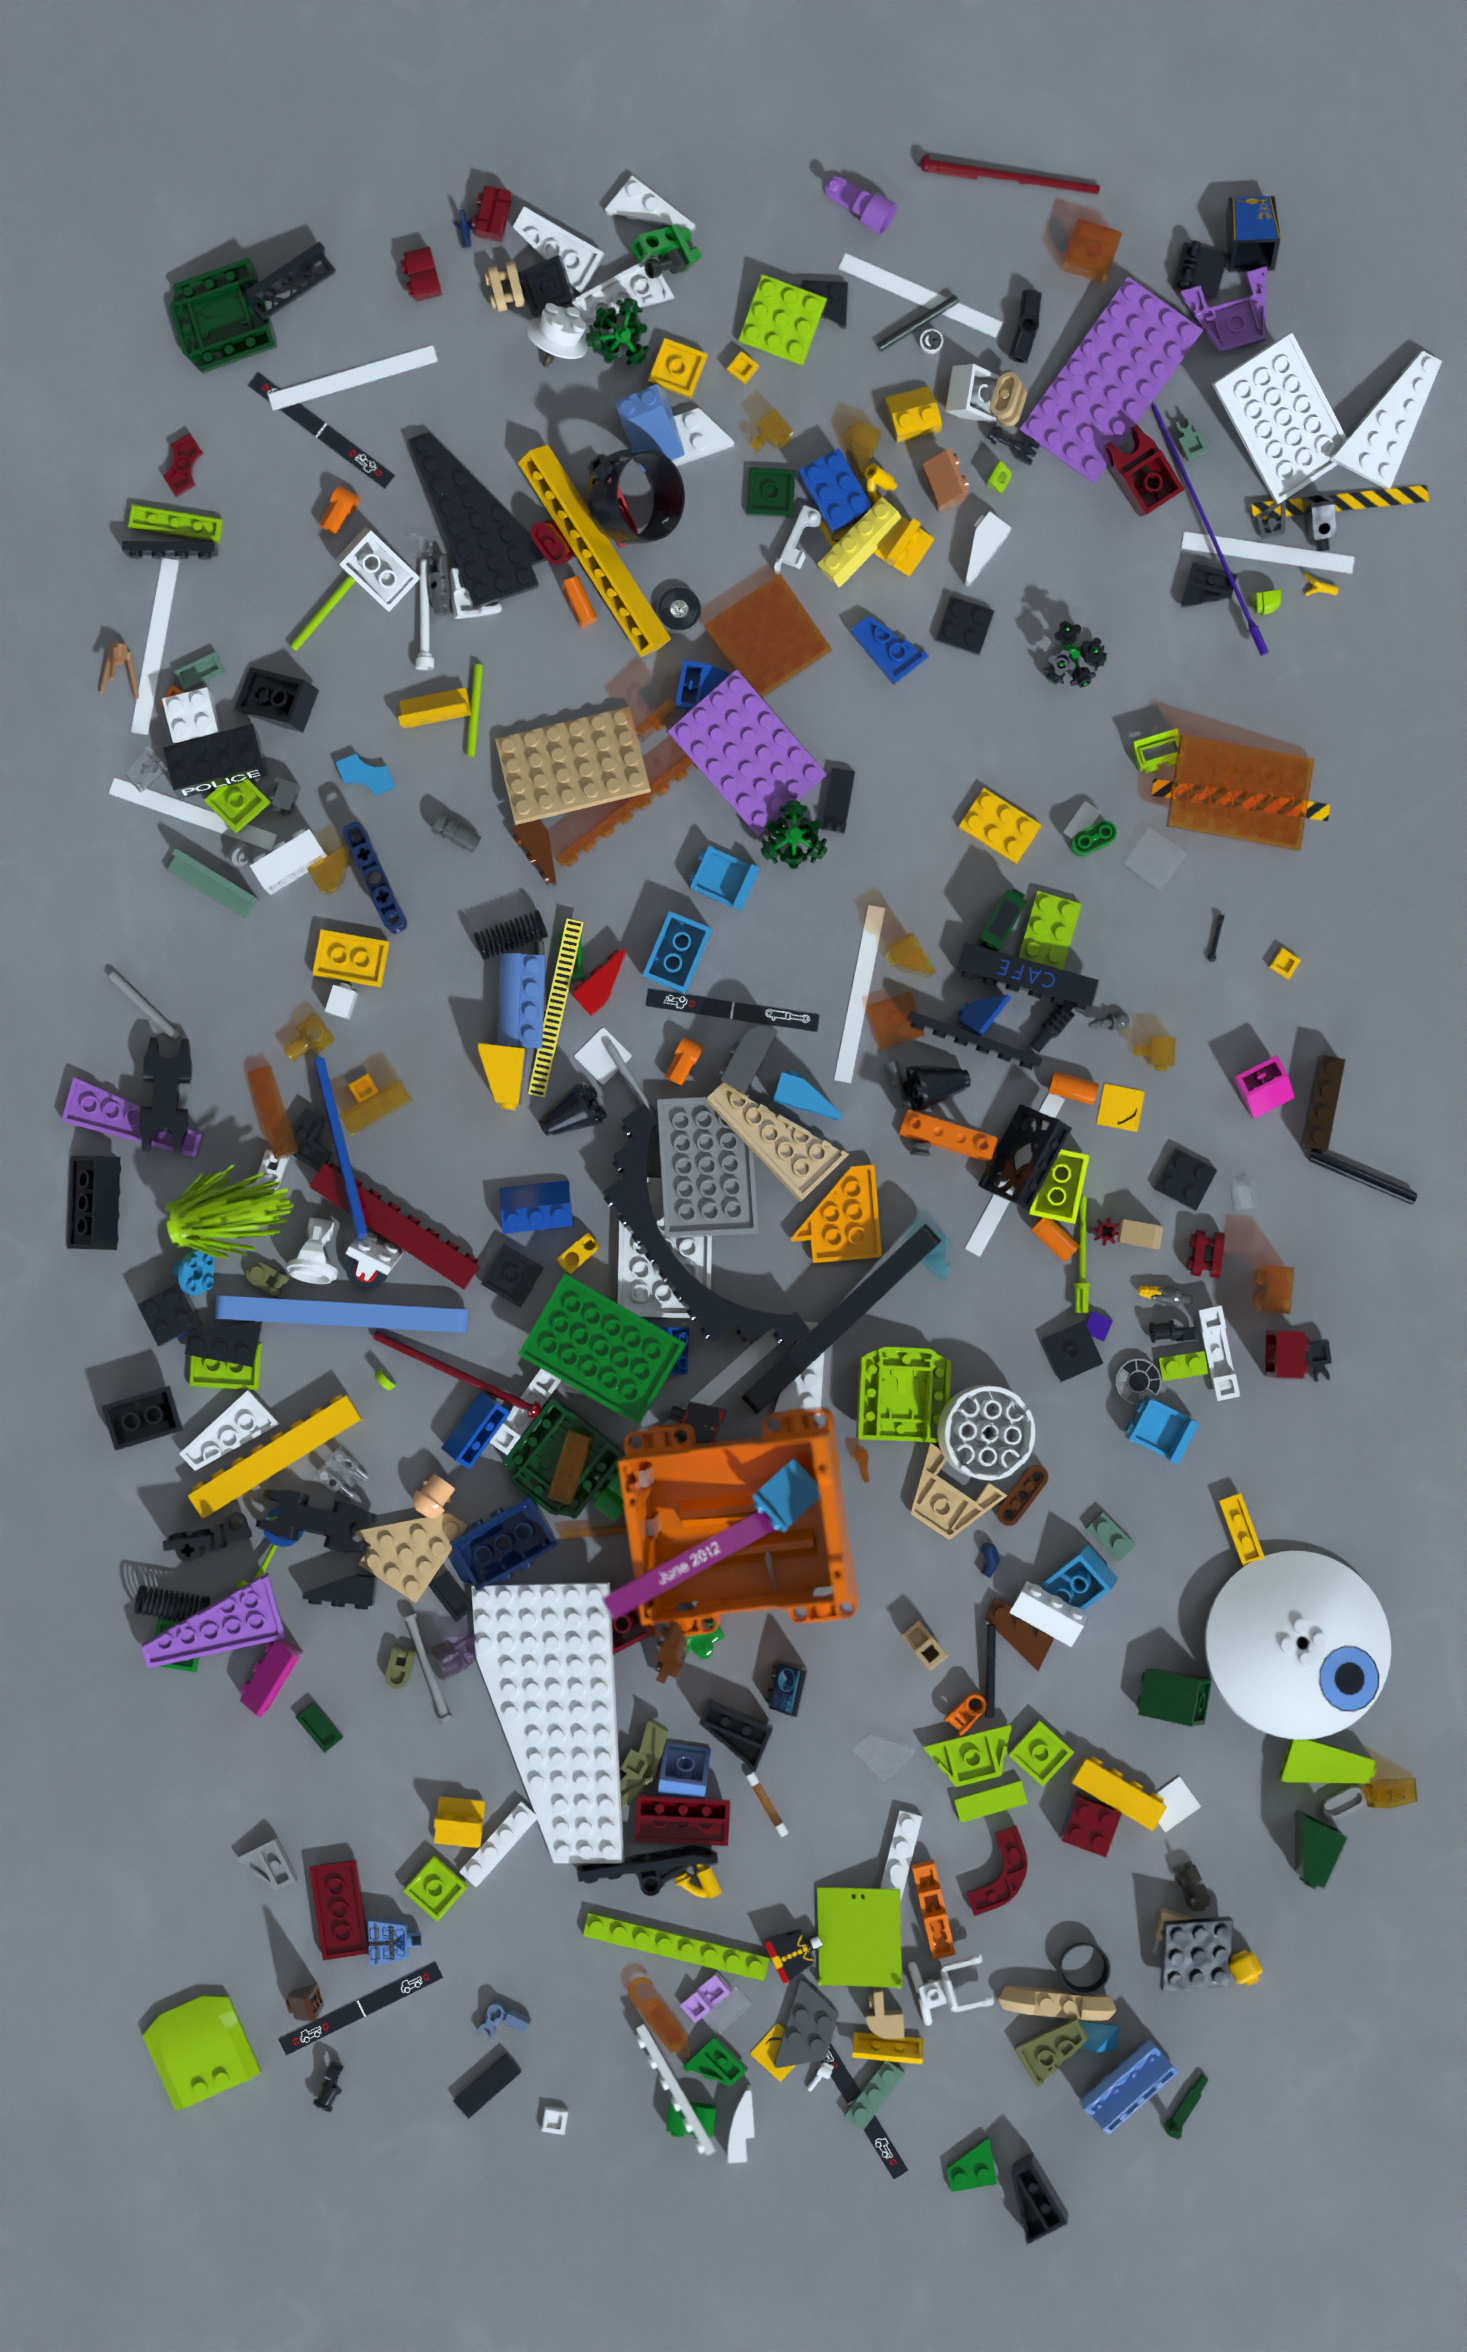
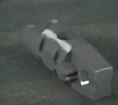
M442 554L438 556L437 560L434 557L427 559L430 600L434 614L439 616L449 614L450 601L447 556Z

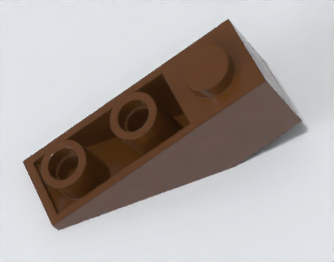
M539 819L513 827L512 830L515 834L512 838L519 847L524 845L529 853L526 854V857L533 866L538 864L542 872L539 874L548 885L551 882L554 887L557 886L550 835L544 824Z

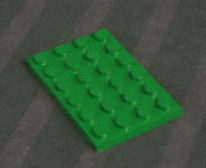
M564 1273L518 1355L630 1421L640 1425L685 1348L686 1343Z

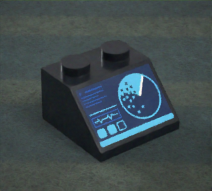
M778 1660V1665H773L770 1676L771 1679H774L773 1688L768 1687L765 1699L766 1702H769L770 1709L797 1717L807 1673L805 1665Z

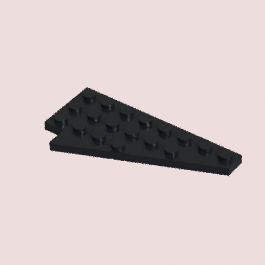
M430 432L409 438L408 445L455 564L460 572L459 574L473 609L475 610L538 588L539 583L532 566L545 562L547 559L532 540L531 534Z

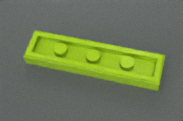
M131 504L128 528L220 543L224 521L219 518Z

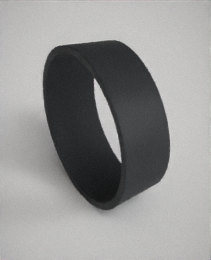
M1085 1942L1076 1943L1064 1951L1060 1959L1059 1975L1063 1984L1071 1992L1079 1995H1091L1101 1990L1107 1983L1110 1976V1963L1106 1954L1099 1947ZM1078 1946H1091L1103 1958L1104 1970L1102 1976L1091 1986L1079 1987L1071 1984L1065 1978L1062 1971L1064 1957L1070 1950Z

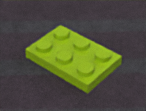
M1037 891L1018 957L1063 970L1082 904Z

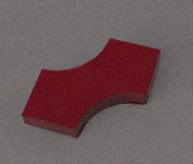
M191 433L171 444L174 454L173 464L170 470L163 476L176 498L196 486L193 480V467L203 453Z

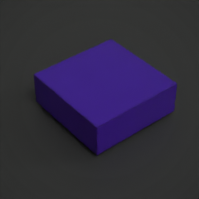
M1091 1311L1086 1325L1092 1337L1105 1341L1113 1320Z

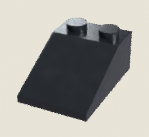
M250 667L234 710L274 725L303 733L319 690L305 680Z

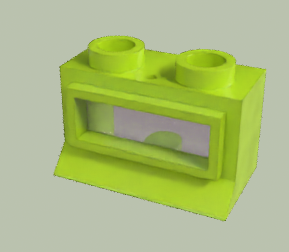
M1178 728L1134 741L1131 744L1138 772L1145 770L1146 774L1159 770L1158 766L1167 764L1168 767L1181 763L1180 759H1183L1185 756Z

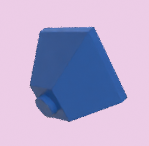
M1002 995L974 1000L970 1005L966 1002L958 1012L961 1015L958 1021L974 1034L982 1036L1012 997Z

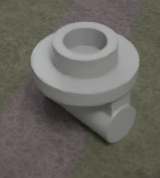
M239 839L225 857L235 866H243L249 862L252 851L250 847Z

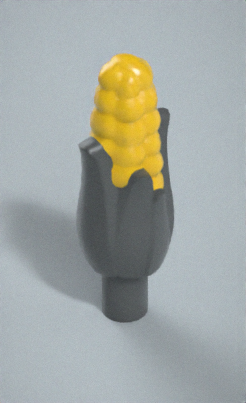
M1151 1285L1140 1286L1137 1290L1140 1296L1171 1306H1178L1180 1303L1192 1304L1193 1295L1183 1294L1180 1289L1175 1287Z

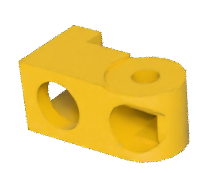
M588 1232L558 1257L556 1262L571 1276L601 1245Z

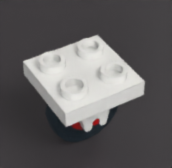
M367 1231L365 1239L357 1240L356 1237L346 1252L347 1255L351 1256L346 1267L347 1277L359 1289L365 1291L374 1290L383 1284L404 1251L399 1249L396 1244L385 1242L379 1239L376 1234Z

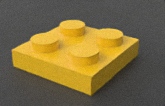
M664 338L648 383L652 385L657 384L665 390L692 399L708 354Z

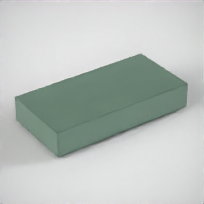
M213 651L174 670V673L183 691L187 692L225 674L226 671L217 652Z

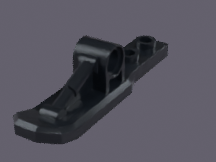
M691 1845L633 1855L624 1858L623 1863L580 1865L577 1869L578 1882L594 1883L600 1878L607 1877L609 1880L620 1878L624 1874L638 1873L641 1891L647 1896H655L666 1882L675 1878L690 1866H697L698 1864L716 1865L718 1863V1854L707 1847ZM654 1879L657 1884L655 1886H648L645 1884V1881Z

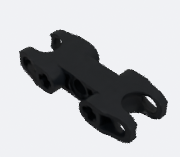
M150 1037L148 1049L144 1057L143 1081L154 1082L152 1107L141 1106L139 1118L142 1150L145 1152H150L153 1137L157 1133L168 1132L173 1135L175 1153H182L184 1141L188 1133L189 1109L178 1108L180 1084H191L193 1064L189 1039H182L177 1056L166 1059L159 1055L157 1037Z
M265 1489L263 1496L269 1500L279 1502L281 1514L273 1521L257 1520L256 1528L267 1531L278 1538L298 1541L301 1531L326 1536L323 1545L325 1548L344 1553L369 1552L370 1546L353 1540L351 1534L353 1526L358 1522L376 1523V1514L365 1511L356 1505L340 1501L334 1502L332 1512L307 1506L310 1497L307 1494L291 1490Z

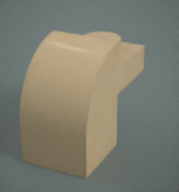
M917 1621L901 1635L929 1671L948 1657L947 1653L920 1621Z
M874 1987L873 1995H869V2008L874 2009V2011L865 2012L870 2030L877 2036L885 2039L905 2038L902 2009L884 2010L882 1987Z

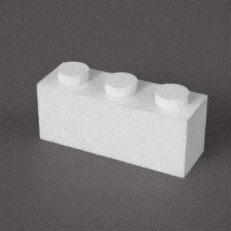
M1026 1581L1010 1611L1011 1614L1070 1647L1074 1644L1088 1617L1080 1608L1069 1605L1060 1597L1051 1595L1039 1585Z

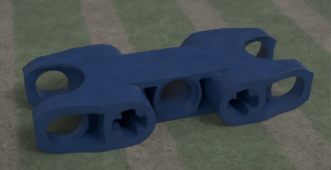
M357 821L345 825L343 829L344 837L384 926L393 934L406 930V917L367 831ZM355 832H361L360 839L352 840ZM366 853H368V855H367L368 859H367L366 861H364V860H363V859H364V856H363V855L366 854ZM375 872L380 873V882L376 884L370 883L371 874ZM387 895V902L383 903L382 897ZM394 915H398V923L395 925H390V918Z

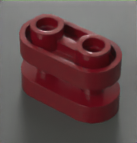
M554 520L539 522L532 527L531 538L549 563L558 565L568 562L574 557V551Z
M1196 1229L1195 1234L1191 1233L1189 1247H1192L1193 1251L1192 1257L1188 1256L1187 1270L1191 1271L1192 1276H1201L1202 1270H1209L1210 1278H1220L1225 1243L1224 1232L1215 1231L1213 1238L1206 1237V1230ZM1205 1247H1212L1210 1261H1204Z

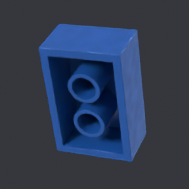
M840 448L798 471V478L816 510L820 512L821 518L831 536L857 523L872 508Z

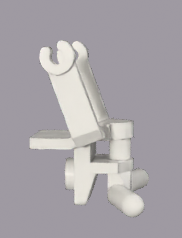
M981 1954L944 1964L940 1970L942 1979L935 1981L930 1979L927 1980L928 1983H923L915 1962L912 1961L908 1964L916 1993L920 1994L918 2000L925 2025L932 2023L930 2009L946 2003L949 2004L950 2009L954 2012L981 2006L987 2007L994 2004L993 1996L957 2004L952 1984L947 1974L949 1970L981 1963L983 1960Z

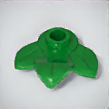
M705 1622L708 1625H714L713 1622ZM718 1626L711 1633L685 1637L688 1647L687 1654L693 1650L699 1658L709 1659L713 1653L712 1642L724 1639V1634Z

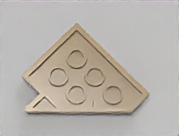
M447 1512L442 1513L436 1518L422 1517L357 1530L355 1534L371 1545L369 1552L365 1553L358 1565L417 1603L452 1551L450 1541L462 1535L468 1524L452 1513Z

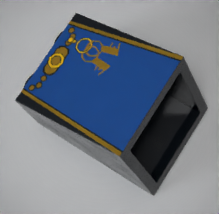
M1275 196L1228 198L1226 229L1229 272H1248L1267 267V271H1274L1281 239Z

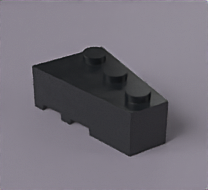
M708 1698L699 1724L731 1750L735 1756L747 1764L751 1770L756 1772L773 1731V1725Z
M1034 2153L1014 2162L1011 2174L1020 2208L1026 2244L1028 2245L1068 2224L1069 2213Z

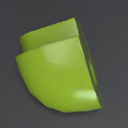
M1282 590L1250 594L1253 612L1255 614L1259 613L1261 616L1273 613L1279 608L1282 601Z

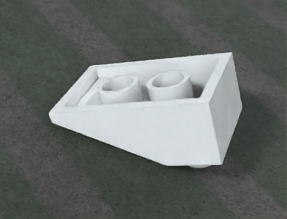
M364 527L334 560L388 612L420 579L413 570L367 527Z

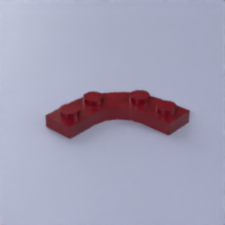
M1017 1825L994 1832L1002 1853L1003 1867L995 1881L966 1892L974 1916L994 1910L1008 1903L1017 1895L1026 1878L1027 1854Z

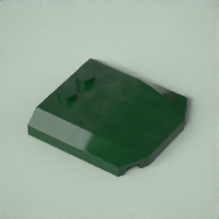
M249 257L175 283L173 286L175 291L173 302L170 305V312L183 354L202 373L277 348V338L271 318L269 317L262 322L245 301L246 290L260 282ZM265 300L257 303V306L263 313L268 310Z
M552 1397L502 1462L511 1476L510 1479L513 1485L528 1497L530 1496L543 1509L553 1515H563L576 1519L618 1466V1461L625 1456V1453L618 1445L567 1405Z

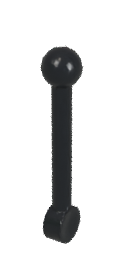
M1220 914L1218 918L1212 950L1207 956L1210 962H1214L1217 958L1215 953L1225 915Z

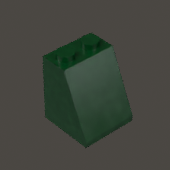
M1147 1668L1142 1673L1140 1681L1141 1686H1143L1142 1694L1137 1699L1138 1715L1190 1727L1205 1724L1212 1678L1157 1668Z
M1297 1810L1295 1813V1871L1300 1876L1299 1879L1303 1881V1884L1313 1889H1316L1317 1886L1324 1889L1348 1837L1339 1829Z

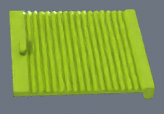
M817 1887L818 1935L823 1943V1947L819 1948L818 1986L902 1988L900 1889Z

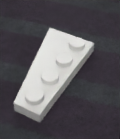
M523 207L513 228L546 260L557 255L562 256L570 284L582 295L601 262L604 253L528 208Z
M638 263L576 297V300L571 302V304L580 311L579 316L584 322L596 320V311L600 307L604 309L614 307L616 314H619L620 306L616 304L617 300L624 301L625 298H632L638 302L639 307H645L674 299V296L662 274L657 278L650 279L644 269L645 263Z
M247 1390L179 1454L196 1471L280 1423Z

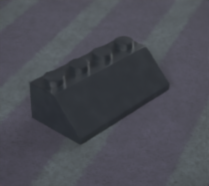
M71 1156L67 1249L117 1250L119 1240L121 1157Z

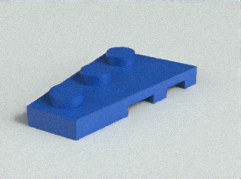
M870 616L850 630L851 635L893 685L930 656L924 651L921 652L913 647L907 640H902L893 634L890 629Z

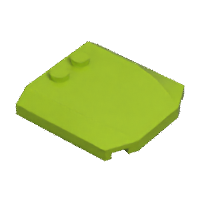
M883 1346L859 1357L856 1439L939 1443L937 1434L939 1418L945 1405L950 1400L951 1361L943 1358L931 1349Z
M203 1994L159 2014L142 2035L175 2111L187 2108L232 2088L262 2072L229 1995L211 1996V1994Z

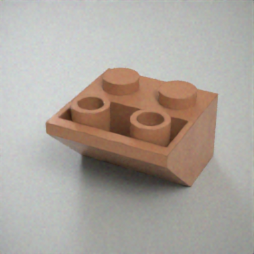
M950 448L922 465L923 475L938 512L963 503L969 488L965 475L961 476L958 467H961L959 458L956 453L952 454Z

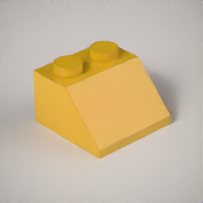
M930 386L885 397L896 443L941 431L942 421Z

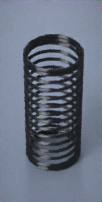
M539 910L534 911L537 924L532 913H529L533 928L526 914L524 917L527 927L522 916L519 917L523 931L517 918H515L518 933L513 921L510 919L514 937L506 921L505 926L508 936L502 923H500L504 940L498 926L495 925L499 942L492 927H490L494 943L488 929H485L489 945L483 931L480 930L485 949L478 932L473 933L482 959L484 961L487 958L489 959V953L494 957V951L499 955V949L503 954L504 948L509 952V946L514 950L513 942L516 948H519L518 941L521 946H524L523 939L527 945L529 944L528 938L532 943L534 942L533 936L538 941V934L541 939L543 937L545 939L546 937L548 938Z
M141 1584L136 1594L134 1612L135 1614L142 1613V1615L147 1613L148 1616L152 1614L153 1617L157 1615L158 1618L162 1616L163 1619L168 1618L169 1620L173 1618L174 1621L178 1618L180 1622L185 1620L189 1593L185 1596L183 1614L180 1619L184 1592L180 1595L178 1612L175 1617L179 1591L175 1593L172 1614L169 1616L174 1591L171 1590L167 1613L164 1617L169 1593L168 1589L165 1590L162 1612L159 1616L163 1588L160 1589L158 1596V1587L155 1588L153 1594L152 1586L148 1592V1586ZM194 1593L190 1597L187 1618L190 1617L192 1611ZM199 1594L195 1599L193 1615L197 1612ZM203 1595L201 1597L199 1611L210 1605L209 1596ZM157 1596H158L157 1610H156V1613L154 1614V1607H155L156 1600H157ZM146 1597H147V1605H146V1610H145V1612H144V1611H143V1608H144L145 1601H146ZM151 1599H152V1609H151V1612L149 1613V1606H150Z

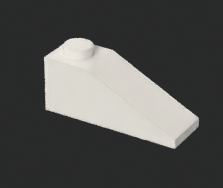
M990 511L986 517L981 515L974 524L976 530L965 579V586L967 587L971 585L1012 529Z

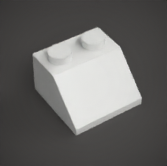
M975 364L953 366L945 411L963 419L996 423L997 418L991 411L990 403L1000 376Z

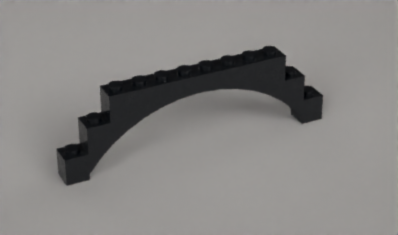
M645 1104L622 1119L624 1123L621 1127L628 1138L633 1136L635 1140L613 1155L615 1161L612 1162L620 1174L624 1171L626 1175L604 1191L606 1196L603 1199L611 1209L616 1207L620 1215L617 1218L625 1228L630 1226L634 1233L631 1237L638 1246L644 1245L648 1251L644 1255L652 1266L657 1263L662 1271L658 1274L666 1285L671 1282L675 1290L672 1293L680 1303L685 1301L689 1307L686 1312L693 1322L698 1320L703 1328L700 1331L707 1341L712 1338L715 1342L738 1326L739 1330L736 1333L744 1343L749 1341L752 1344L774 1328L776 1332L772 1335L780 1346L785 1343L788 1347L810 1331L796 1311L791 1315L771 1314L737 1305L702 1285L683 1267L665 1242L655 1221L647 1186L648 1148L653 1127L658 1122Z

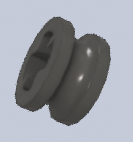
M911 1143L913 1151L910 1152V1155L931 1156L929 1152L931 1144Z

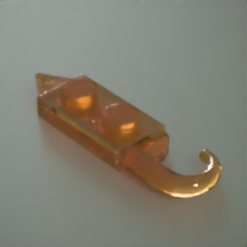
M646 1977L634 1979L628 1987L630 2000L670 2053L674 2051L689 2057V2035L662 2000L652 1997L643 2001L636 1991L640 1983H647L649 1986H653V1982Z

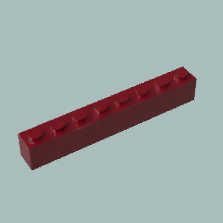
M324 1163L309 1187L351 1214L339 1166L331 1163L330 1166ZM354 1177L365 1224L463 1290H466L481 1267L477 1264L479 1260L468 1252L466 1255L458 1252L459 1246L450 1240H447L446 1243L438 1238L440 1235L438 1232L430 1227L425 1230L419 1226L420 1220L411 1214L407 1217L400 1213L402 1208L391 1201L386 1204L380 1200L381 1194L371 1188L369 1191L361 1187L363 1182Z

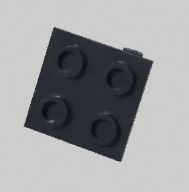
M1192 240L1191 244L1184 242L1172 287L1187 290L1201 286L1203 295L1217 298L1228 253L1200 246L1201 242L1197 240Z

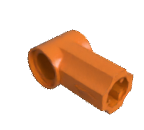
M338 485L330 498V505L319 526L337 535L348 515H351L356 509L360 496Z
M684 1036L674 1053L675 1057L664 1077L682 1086L692 1066L698 1061L704 1047Z

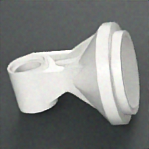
M310 1217L307 1228V1238L309 1239L301 1248L298 1257L290 1260L287 1264V1270L292 1277L312 1284H328L336 1280L338 1270L326 1258L323 1249L326 1242L332 1239L333 1220Z

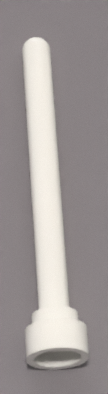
M427 559L420 561V653L418 658H416V669L418 670L434 669V658L429 653V581Z

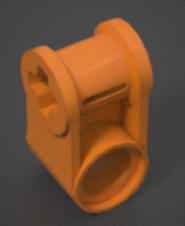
M977 1691L968 1693L947 1713L943 1720L945 1722L949 1721L958 1730V1734L962 1736L985 1711L986 1702L984 1696ZM973 1698H978L982 1703L979 1708L973 1709L969 1706V1701Z

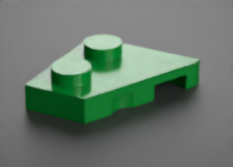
M716 2035L683 2065L685 2071H695L703 2074L705 2078L718 2080L720 2083L730 2087L748 2070V2067Z

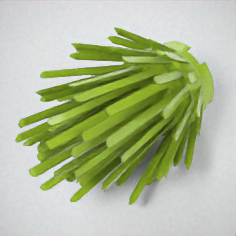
M234 1165L222 1173L220 1171L214 1177L213 1173H210L200 1182L204 1177L202 1173L177 1200L166 1203L165 1211L170 1210V1220L166 1221L170 1238L173 1243L178 1242L177 1247L188 1246L220 1259V1256L229 1259V1256L214 1249L247 1256L245 1252L233 1249L232 1247L255 1250L253 1246L207 1238L266 1237V1235L280 1233L281 1231L278 1229H254L268 1226L269 1224L289 1222L286 1219L279 1220V1215L291 1213L289 1209L294 1206L293 1203H290L289 1199L280 1200L286 1198L285 1193L289 1188L280 1190L268 1189V1187L280 1184L281 1180L276 1182L269 1181L245 1188L247 1185L255 1183L257 1178L264 1175L263 1172L217 1191L219 1187L230 1181V1177L211 1188L209 1187L232 1171Z

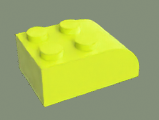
M1061 1149L1029 1210V1214L1075 1224L1089 1155Z

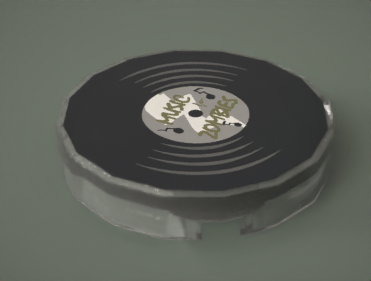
M676 586L667 589L660 596L656 612L658 619L666 629L673 633H685L691 631L702 617V604L700 598L693 590L687 587Z

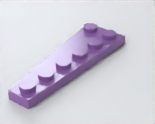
M73 1077L61 1122L141 1143L139 1128L140 1106ZM188 1129L181 1154L197 1158L203 1135ZM159 1132L153 1137L151 1146L174 1151L173 1135L168 1132Z

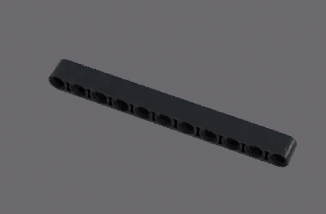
M927 1224L923 1225L741 1397L756 1414L760 1413L942 1241Z

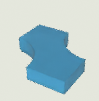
M357 753L335 762L344 784L359 783L365 785L372 791L375 797L396 788L387 765L383 767L369 766L361 761Z

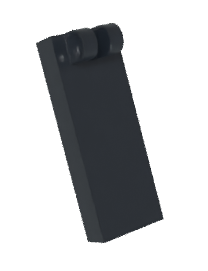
M832 768L822 825L823 831L845 833L855 775L854 771Z

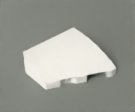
M458 568L451 569L449 572V584L455 619L484 616L502 611L501 605L496 603L474 610Z

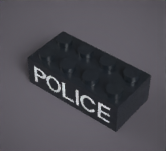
M253 724L163 748L173 791L179 799L212 791L224 785L230 786L242 783L246 779L253 780L268 776L259 735Z

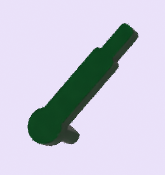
M1205 2075L1199 2077L1194 2087L1188 2090L1173 2116L1165 2122L1164 2129L1170 2137L1176 2140L1182 2137V2127L1201 2098V2092L1208 2082V2078Z

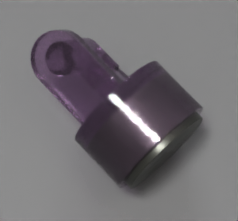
M469 1633L452 1642L446 1640L428 1650L429 1664L439 1679L446 1680L466 1670L477 1660L476 1634ZM465 1646L468 1653L460 1656L457 1650Z

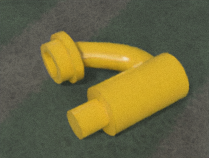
M870 464L865 469L867 493L873 507L883 497L879 494L877 495L876 485L883 490L889 489L894 491L897 483L894 482L892 475L876 464Z
M697 1865L698 1871L696 1875L702 1887H697L690 1883L691 1877L686 1872L674 1878L675 1886L680 1885L697 1897L710 1899L722 1893L711 1866Z

